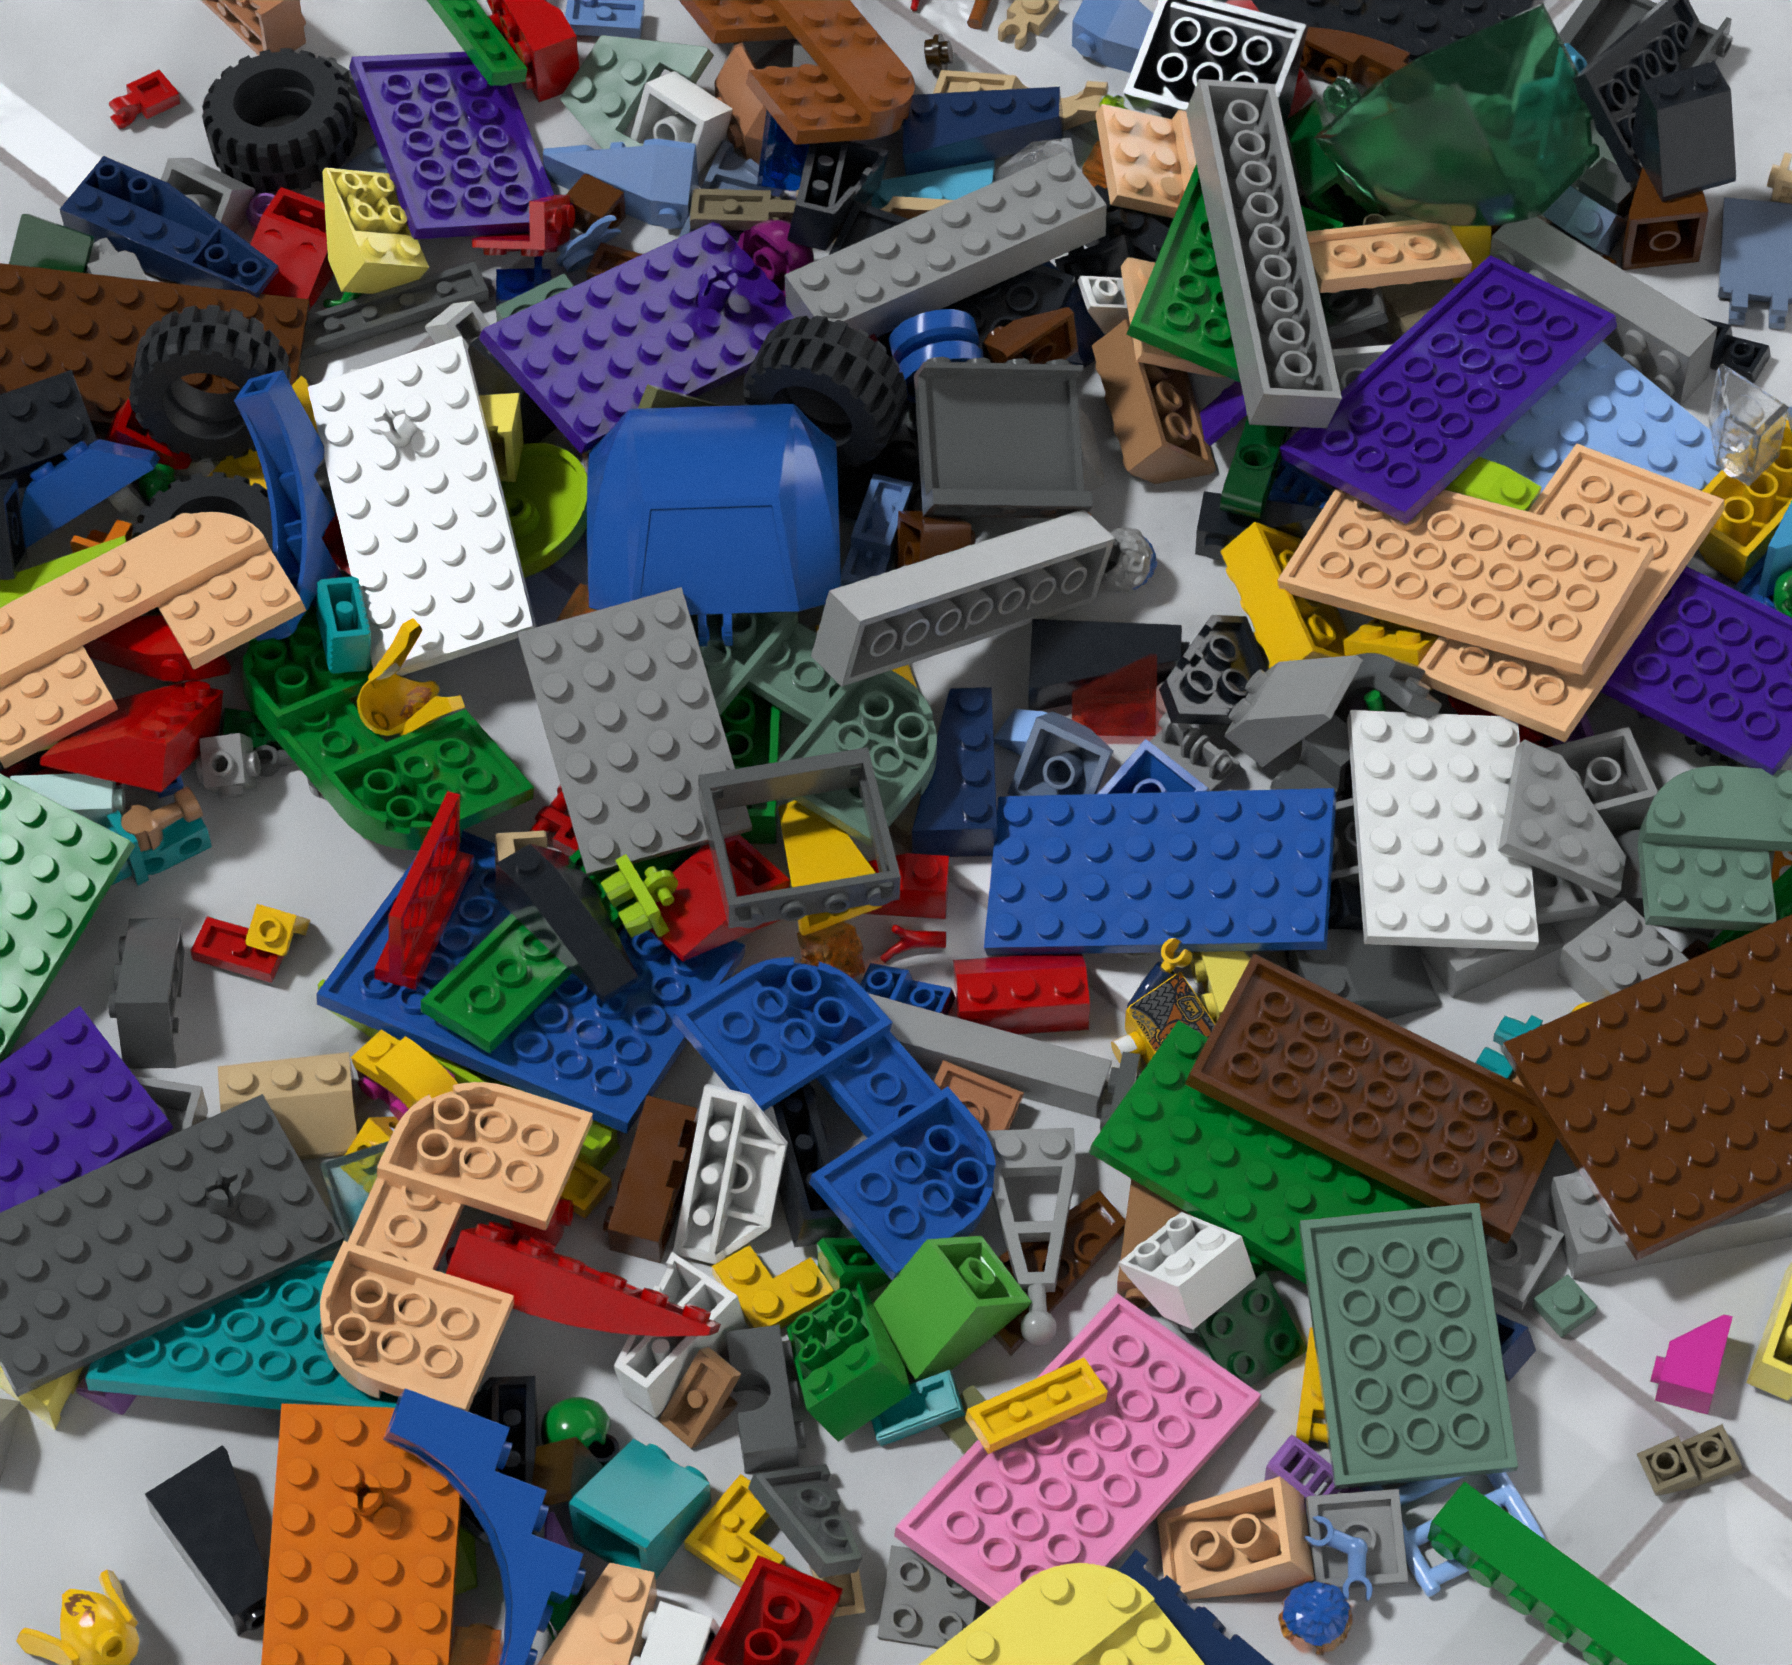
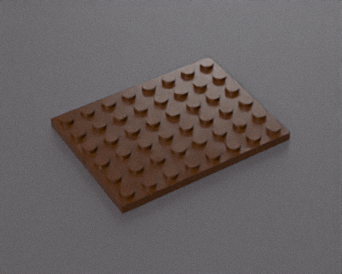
M1792 915L1503 1042L1502 1053L1636 1261L1792 1190Z

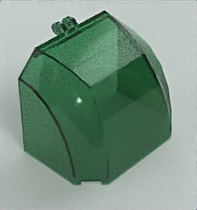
M1543 3L1420 56L1374 83L1362 95H1360L1357 87L1353 85L1349 78L1338 76L1333 85L1329 84L1323 92V102H1325L1327 111L1337 115V117L1313 138L1347 178L1362 192L1390 212L1427 223L1458 227L1498 226L1529 220L1542 215L1600 157L1599 146L1595 143L1592 144L1591 120H1593V117L1585 102L1579 98L1573 81L1578 71Z

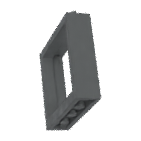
M868 747L698 775L699 802L728 928L741 926L753 928L770 921L782 919L794 921L806 915L823 912L840 913L848 908L864 905L882 906L890 901L900 899L901 876ZM858 787L879 873L737 897L717 810Z

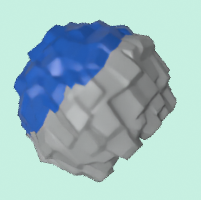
M1127 527L1112 529L1109 533L1118 543L1117 546L1113 545L1101 582H1103L1105 587L1116 592L1136 590L1146 584L1148 579L1154 575L1158 564L1156 553L1152 544L1138 529Z

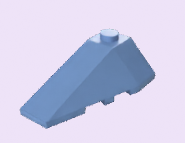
M1083 0L1072 21V47L1081 55L1090 57L1101 65L1131 73L1153 13L1139 0Z

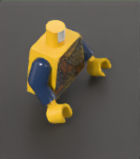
M1171 938L1164 942L1161 948V955L1164 961H1159L1154 965L1128 1002L1125 1013V1030L1127 1034L1111 1042L1112 1051L1119 1063H1121L1122 1053L1129 1052L1140 1054V1057L1148 1064L1178 1020L1208 1038L1216 1025L1182 972L1175 974L1173 971L1175 967H1186L1192 961V953L1187 949H1184L1179 957L1174 959V952L1181 942L1176 938Z

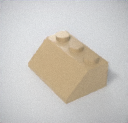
M349 1052L218 1066L221 1113L263 1094L300 1160L344 1156L356 1138L358 1125L355 1084Z

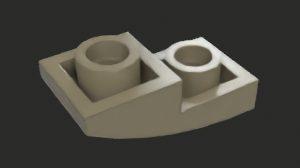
M1723 1424L1682 1442L1679 1436H1676L1637 1453V1457L1655 1496L1703 1485L1743 1469Z

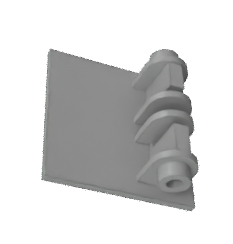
M1165 713L1158 723L1162 730L1150 740L1153 745L1207 786L1210 791L1218 787L1240 766V762L1229 755L1226 749H1221L1210 740V737L1201 734L1198 728H1193L1189 724L1171 723L1168 713Z
M891 1545L877 1638L942 1647L974 1621L977 1597L911 1548Z

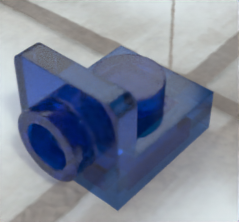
M543 256L534 257V268L496 269L497 306L552 280L551 269H544Z

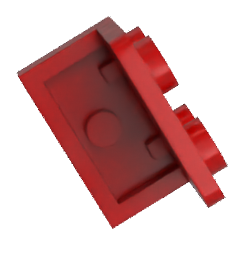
M552 195L529 201L530 233L481 236L472 239V248H483V255H507V252L520 251V249L521 256L529 257L544 256L545 253L557 252V246L571 240L570 229L573 228L575 223V209L573 205H570V195Z

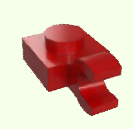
M160 69L127 84V95L116 97L109 102V107L115 113L110 116V119L118 129L125 128L135 120L139 113H142L146 119H149L179 105L180 94Z

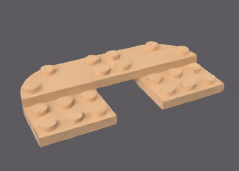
M1102 104L1095 115L1110 205L1174 218L1196 165L1186 111L1178 110L1172 119ZM1127 257L1121 265V272L1131 324L1155 263ZM1132 337L1136 362L1206 376L1225 377Z
M182 513L174 519L154 527L1 607L0 761L4 769L118 710L114 699L83 645L156 607L159 609L193 669H196L305 612L306 609L301 598L272 553L261 531L247 520L227 513Z
M470 1082L453 1085V1091L435 1098L427 1095L415 1103L403 1115L395 1127L377 1166V1178L348 1242L343 1241L322 1289L320 1318L323 1344L330 1361L342 1377L360 1391L378 1399L382 1391L399 1397L406 1388L468 1412L514 1306V1295L436 1271L465 1205L546 1231L592 1125L593 1113L508 1086L487 1082Z

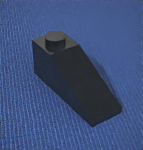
M1204 491L1196 531L1195 554L1212 559H1222L1223 556L1220 551L1254 522L1304 539L1323 508L1267 500L1261 519L1220 511L1222 494Z

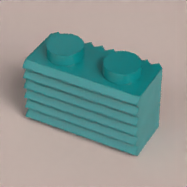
M354 576L321 579L317 582L316 616L328 669L331 673L366 671L370 667L372 631H370V625H368L369 620L367 619L366 608L364 607L365 602H363L359 579Z

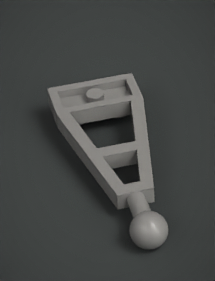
M1074 1128L986 1131L993 1148L996 1163L992 1191L994 1204L1015 1280L1022 1290L1028 1293V1297L1032 1301L1029 1305V1313L1022 1319L1020 1326L1021 1334L1032 1345H1045L1054 1338L1057 1329L1055 1319L1047 1312L1046 1292H1055L1075 1183ZM1061 1175L1053 1221L1015 1222L1003 1177ZM1049 1241L1044 1272H1028L1020 1242Z

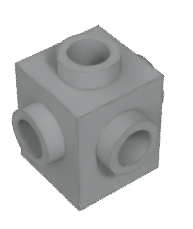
M241 733L199 738L201 759H197L196 770L199 782L204 784V789L218 793L221 799L244 796L245 789L257 788L256 776L260 775L261 765L258 753L253 751L252 738Z

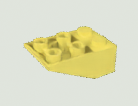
M325 168L322 174L328 261L341 292L375 294L419 280L429 266L418 240L411 236L406 222L405 211L399 204L389 173Z

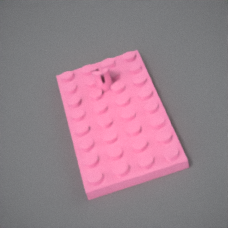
M1116 1293L1038 1376H1043L1085 1357L1108 1391L1106 1401L990 1454L986 1452L980 1441L977 1440L901 1520L895 1528L894 1537L989 1607L994 1606L1033 1575L1055 1566L1089 1563L1111 1568L1259 1405L1261 1394Z

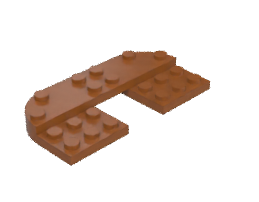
M679 0L714 44L797 39L818 64V66L802 64L800 67L787 68L768 66L765 69L748 71L747 86L795 145L881 138L898 131L901 128L902 120L908 119L915 90V82L911 71L850 0Z

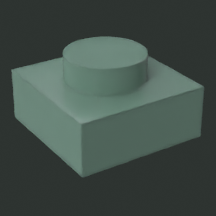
M1568 1274L1534 1297L1532 1307L1561 1338L1594 1316L1597 1305Z

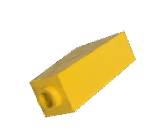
M795 800L778 806L792 887L876 873L845 831ZM864 905L848 908L840 913L823 912L806 915L798 920L799 931L802 936L881 908L882 906Z

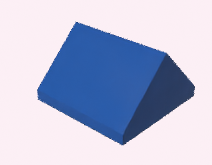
M1145 739L1098 794L1210 790L1159 748Z

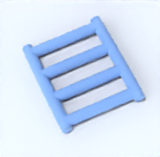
M1507 1473L1486 1474L1495 1490L1484 1496L1501 1508L1506 1506L1510 1515L1546 1540ZM1466 1476L1409 1482L1396 1488L1399 1489L1401 1506L1408 1504ZM1381 1485L1361 1487L1363 1492L1383 1490ZM1432 1520L1411 1530H1407L1402 1521L1406 1563L1427 1597L1438 1593L1441 1590L1440 1584L1469 1571V1569L1455 1559L1445 1561L1430 1568L1418 1546L1429 1542L1427 1537Z

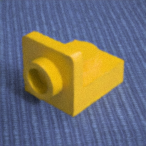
M256 904L245 943L250 947L286 956L293 934L297 933L306 936L310 919Z

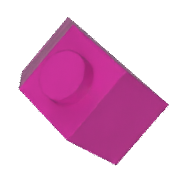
M1723 1314L1671 1340L1666 1357L1656 1356L1650 1382L1659 1384L1655 1401L1708 1415L1733 1316Z

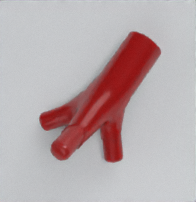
M893 925L892 932L901 937V940L882 954L880 959L886 963L893 956L915 948H946V931L907 930L898 925Z

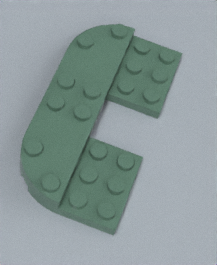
M797 612L733 613L732 646H725L722 640L723 614H707L710 640L708 641V646H701L699 648L719 716L742 688L746 687L807 725L805 730L778 762L868 747L888 828L916 793L923 794L932 779L936 766L937 734L933 721V712L924 696L913 684L890 670L841 687L811 657L817 633L798 622ZM690 615L699 645L698 615ZM858 787L792 798L871 848L873 847Z
M1732 766L1699 767L1673 777L1657 792L1641 824L1638 836V856L1645 925L1756 931L1777 921L1769 850L1792 852V770L1778 769L1772 776L1762 768Z

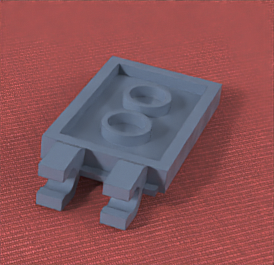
M1724 197L1718 297L1730 298L1728 324H1745L1748 300L1769 302L1768 328L1784 329L1788 304H1792L1791 203Z

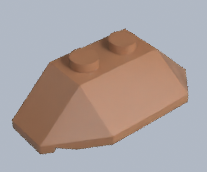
M735 42L714 81L715 98L733 109L727 129L729 141L733 144L734 148L739 147L746 161L752 159L758 165L799 176L803 174L804 148L802 144L795 145L747 86L748 71L755 70L757 67L745 48L744 43Z

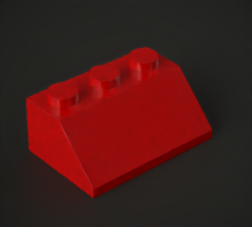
M1082 954L1023 955L953 960L958 1018L1018 1035L1089 1030L1090 999L1086 964Z

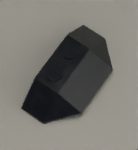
M536 1376L489 1377L481 1386V1390L475 1395L468 1412L510 1427L505 1440L512 1443L509 1457L503 1470L495 1468V1471L532 1485L536 1447L539 1446ZM462 1498L460 1527L488 1548H492L484 1529L468 1503ZM533 1530L532 1534L536 1535L537 1532Z

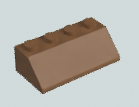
M1125 319L1092 345L1096 360L1095 367L1102 380L1105 391L1104 399L1110 408L1114 422L1113 430L1120 443L1124 467L1131 475L1140 477L1153 484L1212 474L1216 471L1210 447L1204 441L1200 413L1188 373L1186 371L1136 362L1133 339L1126 335L1130 321Z

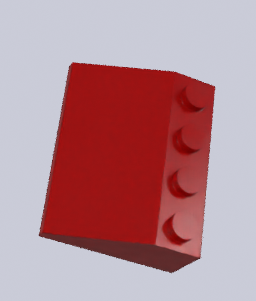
M191 680L115 699L118 710L59 740L41 757L40 765L162 792L201 755L199 738L219 736L223 690L210 688V685L203 681Z

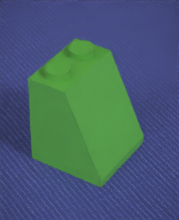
M982 1236L927 1239L873 1305L904 1364L905 1371L912 1375L915 1380H920L947 1370H953L1027 1309L1032 1301Z

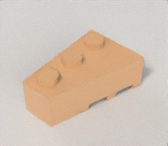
M609 1563L537 1665H630L634 1656L640 1657L645 1640L642 1638L643 1626L649 1612H653L656 1602L655 1572Z

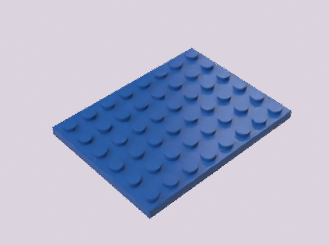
M462 830L460 852L474 855V867L416 990L375 979V966L389 939L388 915L413 865L412 862L316 993L317 1005L380 1031L382 1029L400 1040L406 1036L424 1050L527 1093L593 1113V1120L628 1134L643 1110L647 1095L653 1096L688 1043L687 1038L672 1022L674 1013L728 980L745 956V944L733 940L682 961L649 930L631 938L622 923L616 929V932L638 975L637 983L603 1002L572 973L489 1054L422 1013L421 1000L511 914L495 898V843Z

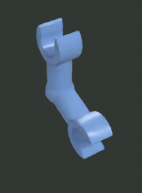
M1312 1517L1313 1521L1325 1526L1327 1535L1322 1540H1315L1312 1537L1305 1536V1541L1313 1547L1318 1548L1327 1545L1348 1554V1578L1342 1585V1593L1347 1601L1349 1598V1585L1353 1582H1360L1365 1587V1598L1368 1602L1372 1596L1373 1588L1369 1579L1366 1578L1367 1543L1361 1538L1353 1537L1334 1529L1331 1522L1325 1517Z

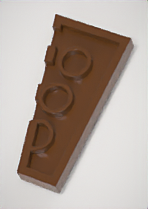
M1100 1190L1069 1210L1055 1292H1046L1048 1313H1051L1124 1233L1126 1220ZM1049 1241L1020 1242L1028 1272H1044ZM1006 1251L998 1258L1015 1279L1008 1251ZM1029 1306L994 1335L1010 1356L1025 1342L1020 1326L1024 1316L1029 1313Z

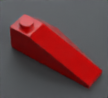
M139 616L83 645L90 658L162 681L203 680L229 674L231 670V665L224 654L193 669L163 616Z

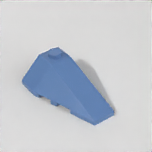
M647 139L644 141L643 146L626 147L624 142H613L610 145V149L594 150L588 145L546 148L542 154L543 165L549 182L570 190L583 174H589L624 192L625 213L650 225L662 226L667 229H683L691 211L693 190L699 189L696 144Z

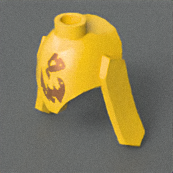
M414 618L401 624L390 647L368 675L369 680L359 692L357 707L360 718L367 728L380 736L395 734L403 736L431 724L450 712L465 708L461 694L452 697L437 696L440 688L436 681L433 680L426 682L416 681L396 674L397 672L388 678L377 680V677L393 664L397 663L401 668L416 644L423 629Z
M106 1569L98 1577L104 1594L78 1589H69L62 1594L60 1615L61 1639L34 1629L23 1628L19 1632L16 1642L24 1652L43 1657L59 1665H129L138 1653L139 1636L135 1627L139 1622L126 1602L122 1585L114 1571Z

